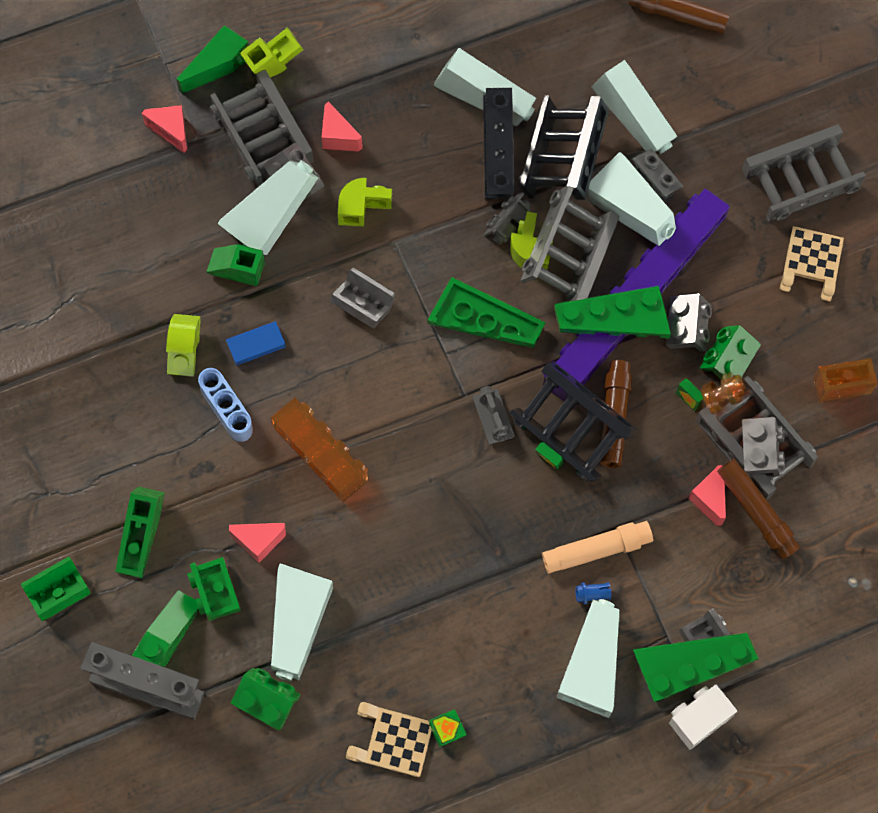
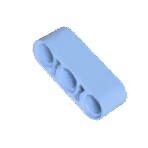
M214 368L204 369L198 378L202 395L233 440L238 442L248 440L253 433L250 415L223 375ZM210 380H215L218 382V384L212 388L205 386V384ZM224 401L232 402V406L227 409L219 407ZM239 422L247 424L242 430L233 428Z

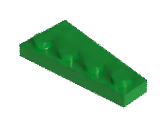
M451 277L427 320L429 325L534 348L546 322Z
M659 286L558 303L554 306L559 332L595 334V332L617 336H620V334H635L636 337L654 335L660 336V338H670L671 336Z
M749 633L633 649L654 702L759 660Z

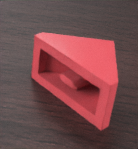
M329 102L326 103L322 128V149L359 152L362 149V136Z
M182 106L145 109L142 112L145 126L183 153L186 152L187 142Z
M718 465L692 490L689 500L715 525H722L726 518L725 483L717 472L723 465Z
M285 523L229 525L231 538L258 563L286 536Z

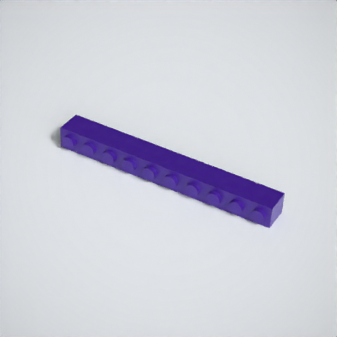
M706 188L699 195L695 193L687 203L688 209L684 213L679 212L675 216L676 229L669 239H665L660 246L656 245L652 250L648 248L640 258L641 264L637 268L632 267L625 275L623 285L621 287L615 286L610 294L659 286L660 293L662 294L723 222L730 206ZM595 332V334L576 333V340L572 344L568 342L559 353L561 357L556 363L585 385L627 334L617 336ZM546 375L544 376L543 385L546 383ZM559 387L552 391V393L565 402L567 399V392Z

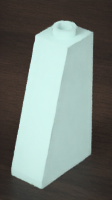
M460 48L457 49L444 66L433 85L482 110L483 95H486V88L512 87L514 126H518L522 120L527 122L535 110L531 107L536 99L534 96Z
M625 60L604 73L591 86L645 151L652 149L654 152L658 151L661 155L673 146L671 141L677 135Z
M619 152L590 181L587 196L589 202L606 213L614 212L619 216L618 220L658 246L665 239H669L676 229L673 212L622 153Z
M301 160L299 163L287 162L221 218L218 224L247 247L263 250V254L267 255L317 181L318 177L312 173L314 169Z
M279 564L277 575L271 666L273 672H276V677L285 681H291L292 678L299 680L333 590V582L283 564Z
M600 599L599 601H592L556 698L609 718L614 707L619 609L614 608L615 605L613 603Z

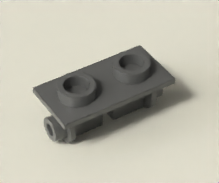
M652 149L632 159L636 166L635 169L648 183L652 182L651 187L662 200L670 201L674 197L672 193L683 188L680 181Z
M523 192L514 197L510 195L502 203L501 207L503 210L499 215L495 214L486 224L488 229L483 234L484 236L494 235L493 240L499 245L508 241L511 234L517 229L510 221L512 220L519 225L520 220H524L527 212H530L531 204L526 200H520L524 195Z
M490 386L481 388V394L474 395L472 398L489 445L514 438L515 435L498 388L491 390Z

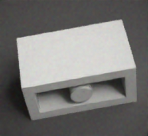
M716 684L710 689L704 686L693 695L696 699L688 706L682 703L671 712L674 717L669 724L690 750L737 713L736 708Z

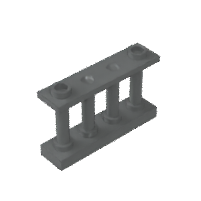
M266 70L256 74L258 84L255 85L254 89L224 103H220L214 93L210 95L212 105L209 106L213 118L221 121L246 166L244 171L250 182L254 180L257 187L263 184L261 174L266 172L263 164L271 158L256 165L249 153L274 141L288 138L292 145L297 143L305 153L310 164L313 163L311 147ZM259 97L266 99L268 103L266 105L267 108L232 124L227 112ZM277 118L280 124L278 129L246 144L242 142L238 134L239 132L266 119Z
M839 124L745 159L742 168L745 177L749 178L754 175L759 177L772 203L766 216L768 222L774 219L783 220L795 211L843 193L852 194L861 188L866 176L864 171L852 176L837 147L843 134ZM821 150L828 151L842 180L829 184L814 154ZM800 158L805 160L819 187L818 189L805 192L791 165L792 161ZM775 167L782 168L796 197L782 202L768 171Z
M570 185L556 190L549 201L551 204L532 253L522 267L524 273L520 280L523 283H527L539 277L564 292L565 302L588 298L619 219V216L612 211L596 217L570 201L569 198L573 187ZM564 210L591 225L593 231L589 239L560 222ZM556 232L583 248L584 254L581 261L574 259L551 245ZM546 255L574 270L575 276L571 284L542 267Z
M747 376L740 387L743 391L742 394L717 412H711L706 406L698 413L695 422L728 461L735 458L741 468L744 469V451L740 446V441L743 439V428L741 426L735 432H728L722 425L723 420L750 400L760 411L752 419L776 418L778 426L783 427V442L786 441L795 454L785 461V468H780V476L775 477L774 473L747 474L765 499L768 500L777 489L775 482L802 461L808 468H811L818 457L815 448L799 436L764 395L761 385L756 381H752Z
M91 642L81 666V670L91 673L89 678L91 684L195 720L205 695L203 691L196 689L199 680L94 642Z

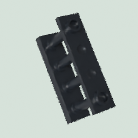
M512 87L486 88V95H483L485 199H507L511 194H514Z
M544 96L542 106L538 110V121L525 168L519 179L520 187L529 198H534L537 186L567 187L570 185L573 187L572 195L576 200H586L609 109L601 96H591L589 106L586 109H557L551 98ZM555 119H585L583 128L580 131H552ZM549 141L579 142L577 151L574 154L546 153ZM543 164H573L571 173L568 176H540Z
M549 362L541 371L547 377L545 378L546 383L524 411L521 408L512 409L509 414L515 418L514 423L523 430H530L577 469L575 472L580 478L585 481H596L602 475L595 470V467L617 439L631 438L637 431V428L556 362ZM561 387L567 392V399L544 428L533 419V416L555 388ZM582 404L588 409V416L569 441L564 444L553 434L574 406ZM603 421L609 426V433L585 462L574 451L595 423Z

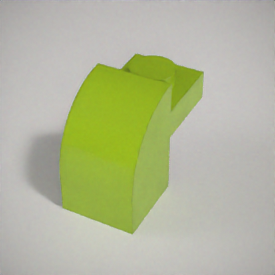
M286 28L268 43L259 37L240 54L255 74L266 70L269 77H273L286 70L285 64L304 49L292 32Z
M358 178L349 182L342 189L339 196L338 225L364 227L366 208L391 209L392 189H387L384 186L367 187V178Z
M527 212L525 221L520 220L517 234H511L510 253L514 262L521 268L530 257L537 238L533 237L537 213ZM546 255L542 265L546 270L549 265V255Z
M174 314L171 318L166 352H168L167 374L195 375L196 347L200 338V316Z

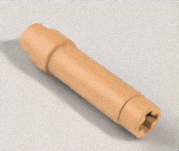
M647 521L638 524L631 522L618 526L615 530L542 552V558L549 574L620 552L627 553L640 549L641 545L653 542V536Z

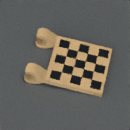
M793 226L780 290L790 291L794 275L824 282L821 300L830 302L835 292L844 238Z
M361 702L357 712L358 715L376 719L368 751L355 746H349L346 758L351 761L366 763L420 778L432 731L428 721Z

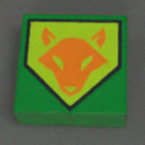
M686 378L679 384L676 394L694 412L702 405L705 395Z
M541 442L535 449L537 455L557 471L564 464L563 458L544 442Z
M455 709L428 721L439 747L466 736V732Z

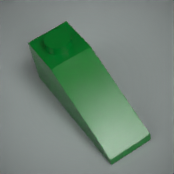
M224 25L178 76L176 80L179 92L184 94L234 72L240 65L243 66L246 61L240 53L249 46L248 41Z
M137 487L130 493L115 572L139 578L143 577L160 520L164 492Z
M178 590L148 628L132 656L166 667L199 611L196 600Z

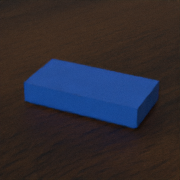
M276 321L226 339L236 366L286 347Z

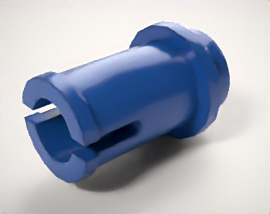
M584 582L581 583L580 586L575 587L577 602H582L583 605H586L588 601L611 600V589H608L610 588V583L586 585Z

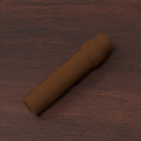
M686 0L628 1V5L639 8V11L651 15L655 13L724 34L729 14Z
M624 360L610 361L609 372L605 378V403L627 420L628 398L632 387L631 364ZM604 422L602 430V440L609 433V426H607ZM625 439L616 440L600 461L601 466L607 468H620L622 466Z
M735 458L717 470L726 486L763 534V539L772 550L775 549L779 556L785 559L800 548L793 537L794 533L787 523L779 518Z

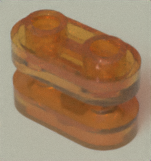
M733 372L723 375L721 378L722 385L716 387L713 381L702 385L701 393L712 415L723 410V401L726 399L729 400L731 405L743 401L744 389L746 387L739 374L735 376Z

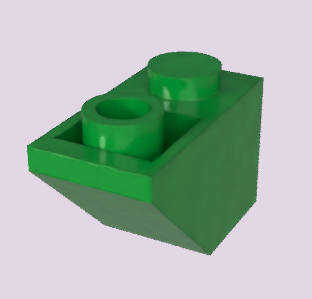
M239 244L214 248L207 274L258 286L265 264L263 250Z

